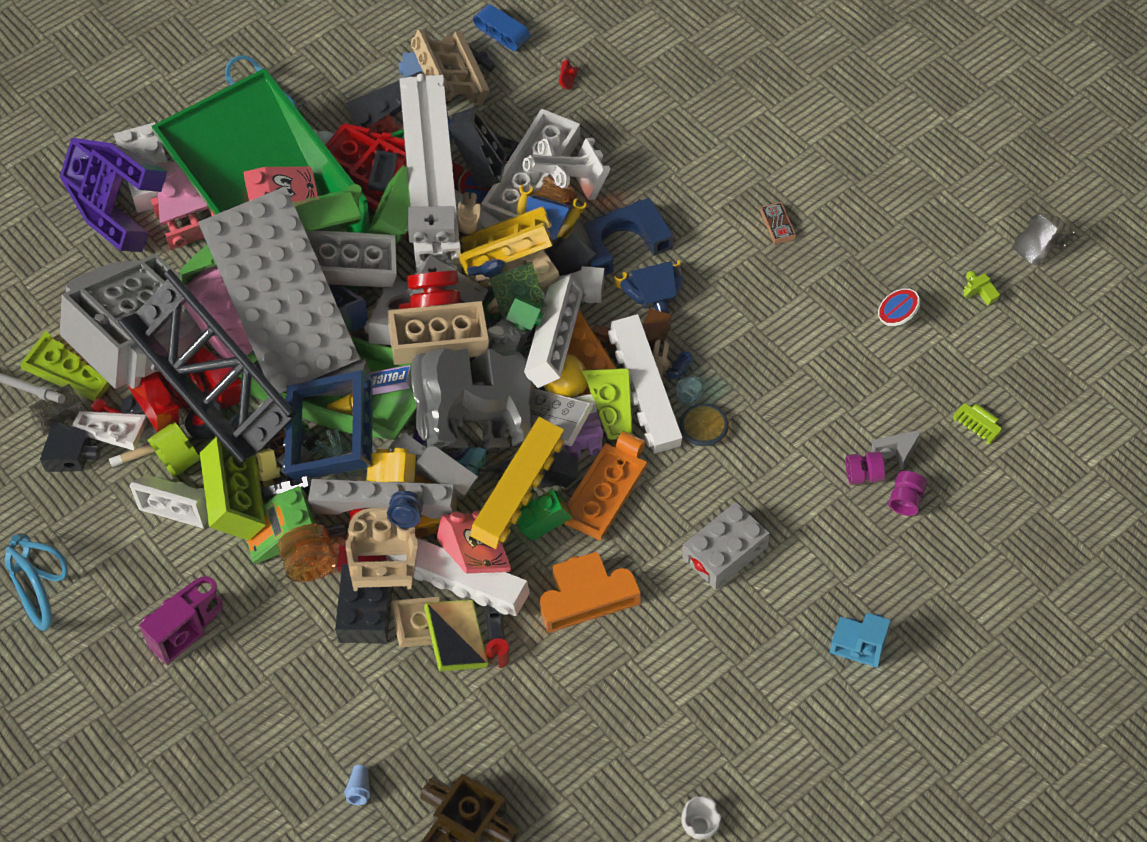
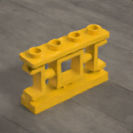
M539 207L463 236L461 241L464 253L459 254V259L467 277H470L467 274V267L480 266L494 258L501 259L507 263L552 246L548 230L551 227V222L545 208Z

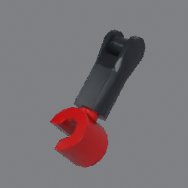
M486 605L488 633L486 656L487 659H492L495 654H498L499 669L504 668L509 663L510 654L508 642L505 641L503 614L497 611L496 608Z

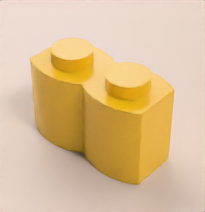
M395 448L393 453H390L389 449H376V453H372V467L367 468V481L414 483L416 455L410 454L409 449Z

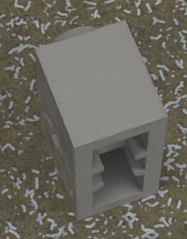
M454 206L409 207V242H455Z

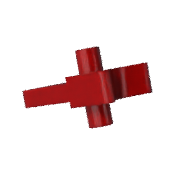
M569 59L562 61L559 84L563 89L570 90L577 75L578 67H573Z

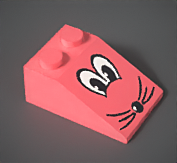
M263 167L243 172L249 201L285 186L292 202L318 196L312 167Z
M474 511L469 514L461 512L441 514L437 541L466 574L510 572L511 566L502 542L494 549L470 536L472 525L481 511Z

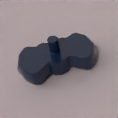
M687 351L680 353L678 359L673 362L672 368L665 371L667 377L673 380L681 377L682 373L686 374V368L694 361L693 355Z

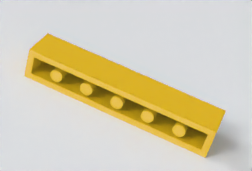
M538 417L474 521L470 534L471 537L494 549L498 547L500 542L505 543L511 532L508 528L512 523L516 524L522 513L520 511L522 505L527 506L533 495L531 490L533 487H539L544 476L542 475L543 470H549L554 461V457H552L554 452H560L565 442L562 439L564 429Z

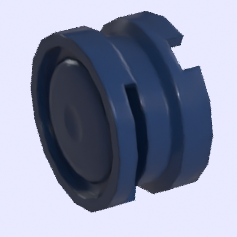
M403 490L394 493L390 498L387 509L389 521L401 528H411L418 525L423 510L421 497L411 491Z

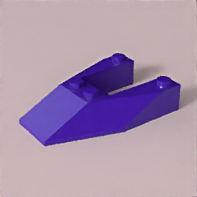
M71 138L60 179L85 222L120 251L143 252L149 232L114 206L116 198L119 195L123 178L139 190L161 192L166 181L167 171L155 162L115 143Z

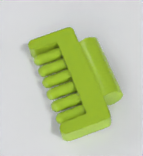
M964 403L953 415L954 421L963 422L964 426L968 425V429L973 428V433L977 432L978 436L982 435V439L987 438V444H991L1001 433V427L997 425L999 418L977 403L973 407Z

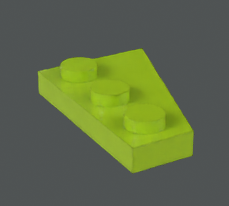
M630 368L583 370L582 372L589 385L592 398H594L608 439H618L623 431L633 435Z

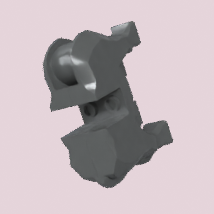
M443 348L417 354L411 365V382L417 406L416 429L423 440H427V447H439L444 453H459L468 448L467 441L460 436L457 430L458 424L462 426L464 421L481 423L483 426L482 439L484 442L481 448L485 449L486 453H500L510 448V443L505 437L507 425L509 427V434L513 437L512 446L521 447L532 429L530 404L536 386L524 373L527 363L526 358L517 351L498 352L493 349L487 350L471 362H469L468 349L454 350Z

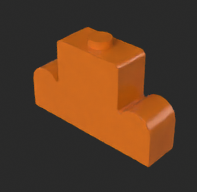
M594 552L581 557L574 556L565 562L555 564L553 566V579L558 591L549 590L540 598L541 616L547 632L551 633L639 605L640 590L633 574L628 569H616L611 573V576H607L599 553Z

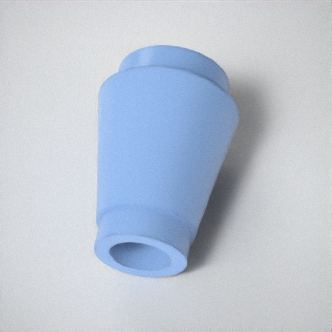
M364 765L353 767L344 793L347 802L350 804L363 805L370 797L368 768Z

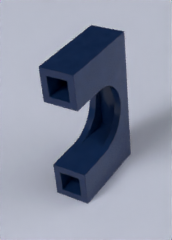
M650 198L636 201L629 206L618 208L614 212L598 216L594 220L582 224L598 252V255L586 267L604 268V276L614 272L613 258L603 243L612 233L629 231L639 235L653 256L673 248V234Z

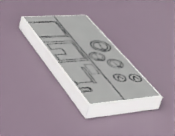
M535 389L530 404L531 427H533L538 417H541L564 429L562 439L565 440L564 445L572 446L593 407L587 402Z

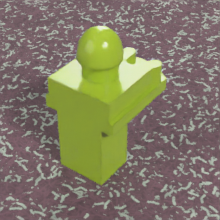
M975 271L967 272L966 278L969 282L963 290V296L966 299L978 293L988 306L998 300L1000 294L985 273L977 276Z

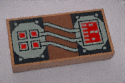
M782 202L760 207L761 215L774 245L795 240V232Z

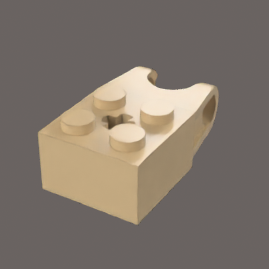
M543 249L505 263L500 276L494 278H497L498 281H501V278H505L502 282L510 284L506 286L508 289L506 297L509 299H502L497 295L487 306L488 312L490 314L501 313L511 308V302L513 304L517 294L527 299H532L530 291L532 297L535 298L537 295L548 290L550 284L559 281V273ZM530 265H533V270L530 271V273H531L532 275H529V276L527 277V282H528V284L530 285V286H528L527 283H526V279H524V278L526 277V272H523V274H522V271L531 270V269H532V266H531L530 268H529V266H530ZM476 275L473 281L484 288L494 287L500 291V297L506 295V287L500 285L502 284L501 282L499 284L494 283V278H488L483 275Z

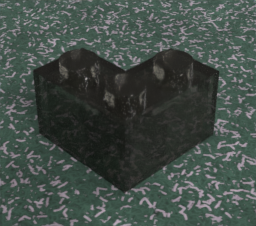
M1039 212L1030 219L1029 226L1016 237L1015 244L1011 248L1029 264L1040 266L1053 248L1062 250L1076 232L1058 216Z

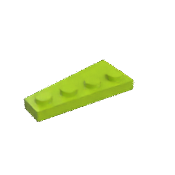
M47 331L43 333L20 363L22 370L92 401L101 399L110 386L103 376L91 366L83 363L76 354L68 351L62 343L54 340Z

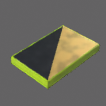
M473 600L426 602L424 609L439 672L486 668L488 660Z

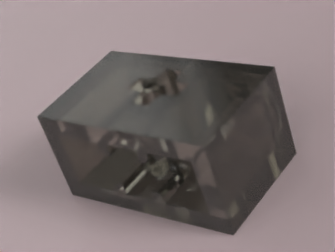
M70 384L55 391L65 396L63 403L60 404L52 400L45 401L41 399L29 406L31 418L44 436L49 433L52 422L64 425L76 418L79 411H84L82 400Z

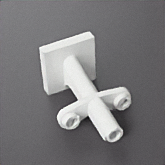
M594 138L585 139L577 157L555 156L551 141L543 139L538 143V152L542 155H530L529 158H525L523 161L525 171L549 173L555 179L556 185L561 188H567L570 183V177H576L588 200L596 199L611 169L609 166H603L601 163L604 156L600 150H594Z

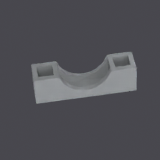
M395 280L393 288H382L381 298L377 299L376 308L372 309L371 319L367 320L365 326V333L369 334V343L391 345L388 310L399 309V304L410 303V299L403 295L408 282Z

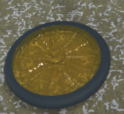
M702 403L689 407L682 414L679 426L682 435L690 443L698 446H711L720 442L726 436L729 422L726 414L720 408L712 404Z

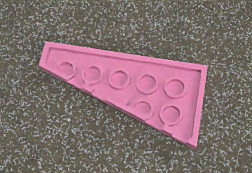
M176 162L156 163L167 171L162 191L158 192L160 226L166 225L169 221L177 218H185L193 212L209 209Z

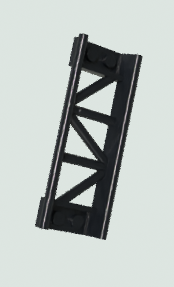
M169 269L164 273L167 280L136 313L122 318L118 324L233 457L242 464L247 459L255 456L260 450H263L293 420L297 413L173 270ZM188 302L209 327L178 358L182 306ZM171 318L169 351L167 352L154 335ZM214 335L235 356L185 365ZM234 367L206 396L187 375ZM242 373L238 429L235 430L213 403ZM253 377L270 397L248 418L251 380Z

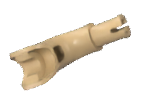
M469 192L464 193L463 203L458 202V230L463 234H472L477 231L480 204H476L477 195L475 193H471V199H469Z

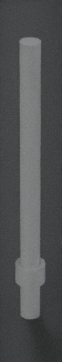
M0 373V383L35 394L45 401L52 400L60 404L65 401L63 394L54 392V389L50 387H40Z

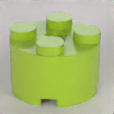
M176 422L169 424L147 439L173 478L201 460Z

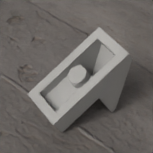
M916 430L875 439L872 442L871 452L880 451L883 459H889L896 455L901 470H903L917 447L919 431Z

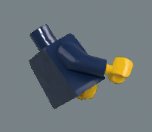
M668 260L661 264L633 270L630 272L629 279L627 278V273L622 272L623 278L618 279L614 276L615 285L617 288L622 289L637 304H642L644 309L655 307L657 311L670 314L667 303L675 300L676 295L681 291L684 281L680 268L681 261L677 260V264L673 265L672 261Z

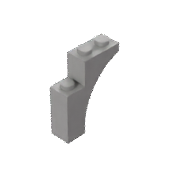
M406 433L401 438L397 437L389 446L390 453H393L395 448L409 449L410 454L416 455L415 473L435 484L454 485L460 501L478 477L437 447L426 448Z

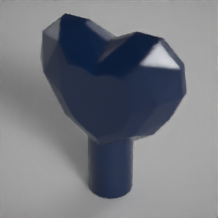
M494 258L480 266L467 267L468 276L483 275L488 278L500 276L505 261Z

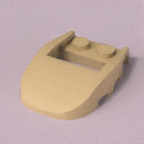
M388 508L364 509L356 513L350 521L346 551L354 591H358V587L407 586V589L412 587L418 548L415 526L401 528L392 524L387 518ZM407 554V561L358 562V556Z

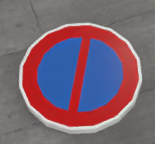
M912 289L894 291L881 302L878 309V316L881 322L887 326H898L909 321L920 307V297Z

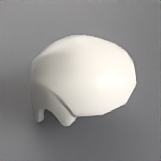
M704 796L693 797L686 803L682 812V826L687 834L699 840L708 839L718 832L721 815L717 812L716 803L713 800Z

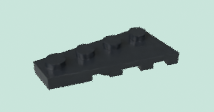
M419 71L408 77H417V75L424 74L426 76V74L423 71ZM400 80L346 103L357 126L368 128L372 132L402 111Z

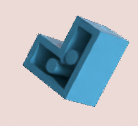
M870 613L865 614L863 623H859L854 618L840 617L831 642L830 653L878 668L886 643L890 620L880 614Z

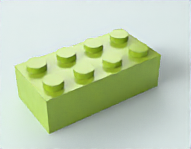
M216 437L200 452L209 527L249 541L266 525L256 455L240 464Z

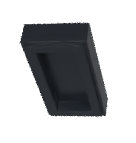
M376 151L368 182V190L385 192L388 183L394 177L398 153Z

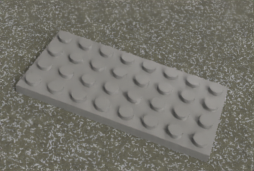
M286 186L198 222L263 374L279 393L287 391L288 385L313 380L360 360Z

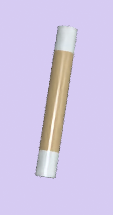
M148 444L109 458L111 467L155 451Z

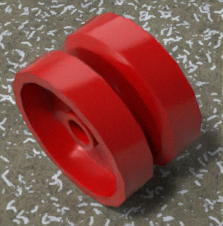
M457 270L407 276L409 289L424 291V293L413 294L410 297L411 308L461 303L459 290H445V287L454 286L459 283Z

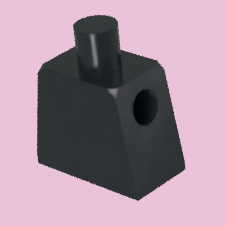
M52 422L40 461L45 472L82 471L87 459H99L101 449L99 446L91 445L87 432Z

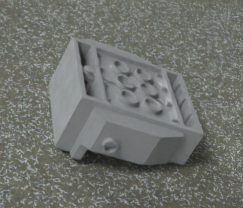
M156 253L139 261L109 263L70 280L66 286V293L62 294L60 335L115 389L125 384L134 389L140 386L141 377H146L159 371L118 324L122 318L136 313L167 280L164 276L167 270L172 269L181 280L180 275ZM182 306L178 358L203 333L184 306ZM171 318L154 335L167 352L169 351Z

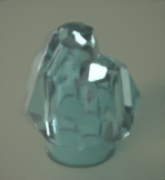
M690 376L678 381L676 391L679 402L684 405H692L694 402L701 400L704 392V383L701 377Z

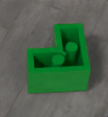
M532 489L531 493L533 495L527 506L522 505L520 509L522 513L517 524L521 533L535 541L572 519L573 516L565 498L554 489L540 497Z

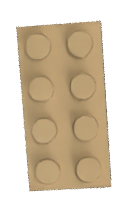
M482 301L388 310V327L394 365L412 363L417 354L427 353L430 350L468 349L469 357H478L488 350L489 339Z

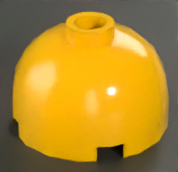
M567 354L561 377L544 385L546 392L572 399L580 392L583 393L588 384L582 372L587 370L584 364L577 357Z

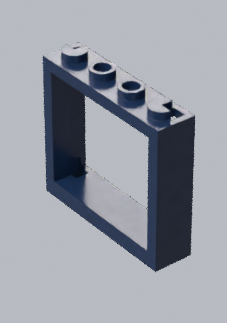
M360 370L287 386L285 400L297 414L286 426V438L284 439L285 461L283 463L286 475L299 481L302 480V477L306 476L316 478L372 467L373 378ZM353 387L352 454L301 464L303 397Z

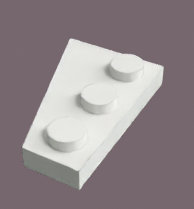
M79 411L72 426L87 432L90 438L135 450L148 421L146 415Z

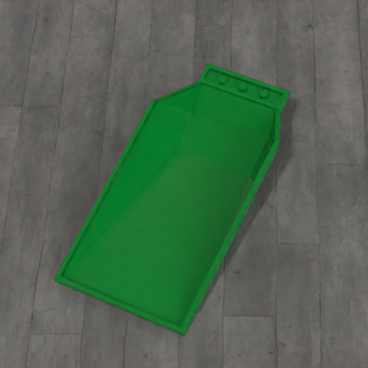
M265 68L152 125L154 134L214 215L249 201L243 172L258 168L312 167L318 196L346 190L350 185L355 184ZM363 194L359 197L361 221L357 224L346 226L347 232L367 233L370 226L367 199ZM341 285L353 293L366 287Z

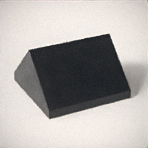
M577 220L570 231L564 237H560L549 248L546 255L557 269L559 276H564L580 271L582 266L586 267L598 255V252L582 223Z

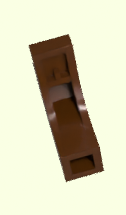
M650 308L642 323V327L651 352H653L656 340H661V345L671 329V314ZM594 324L592 330L602 346L610 349V357L616 358L615 351L618 350L615 343L611 344L608 331L611 328Z

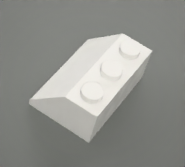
M144 475L130 484L139 510L200 528L205 527L208 521L205 490L203 488L195 489L188 487L182 482L174 483L167 481L161 476L153 477L150 475Z

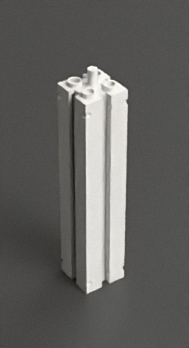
M419 74L417 77L400 78L410 206H454L455 242H414L416 270L431 255L459 273H462L461 261L459 259V254L461 253L443 75L425 76L424 74Z

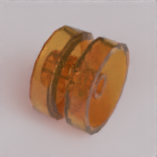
M310 524L296 527L285 533L277 543L287 578L294 582H309L329 574L338 562L334 548L331 546L328 530L322 525Z

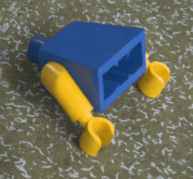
M521 185V196L518 202L517 214L521 215L539 207H544L551 222V227L548 228L550 238L555 241L558 237H564L575 225L580 213H583L585 210L586 202H584L582 207L576 206L578 198H575L571 209V205L535 196L532 186H530L529 192H523L524 185Z

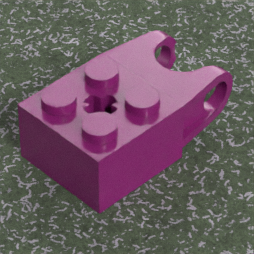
M208 576L197 578L173 597L167 598L161 604V607L152 614H148L142 620V623L139 624L148 648L166 665L171 663L204 635L203 628L222 610L223 601L216 594L217 584L213 578ZM209 583L212 585V588L207 593H201L198 591L201 584ZM212 599L217 600L216 607L207 609V605Z

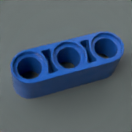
M491 4L486 5L473 17V22L478 29L512 51H516L531 37L529 30L524 25Z

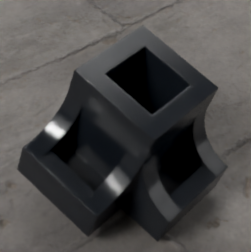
M562 446L559 453L554 452L552 456L554 461L549 470H543L542 475L544 476L539 487L545 488L556 485L567 488L578 478V457L569 455Z

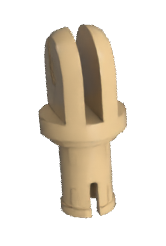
M656 340L652 355L662 380L664 370L668 369L670 361L667 359L669 343L664 341L662 354L658 356L661 340Z

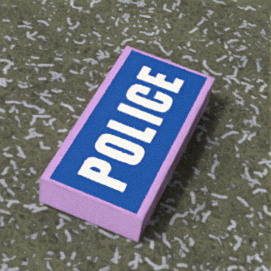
M411 365L371 372L369 376L373 378V395L410 388Z

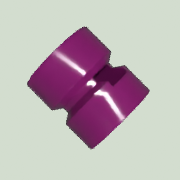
M880 451L866 452L864 456L860 453L846 455V474L850 485L863 484L865 480H868L870 483L884 481L885 468Z
M902 471L897 475L894 484L895 489L892 490L888 505L891 510L898 514L914 516L918 513L927 481L918 473Z

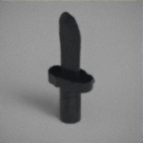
M469 45L477 64H481L490 72L493 71L495 65L486 59L488 57L487 52L478 53Z

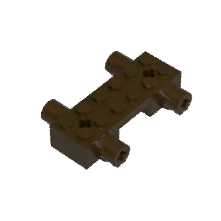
M462 773L452 787L432 777L423 787L420 799L435 807L436 811L433 814L435 823L421 842H486L487 839L492 842L517 841L521 828L503 818L507 811L505 798Z

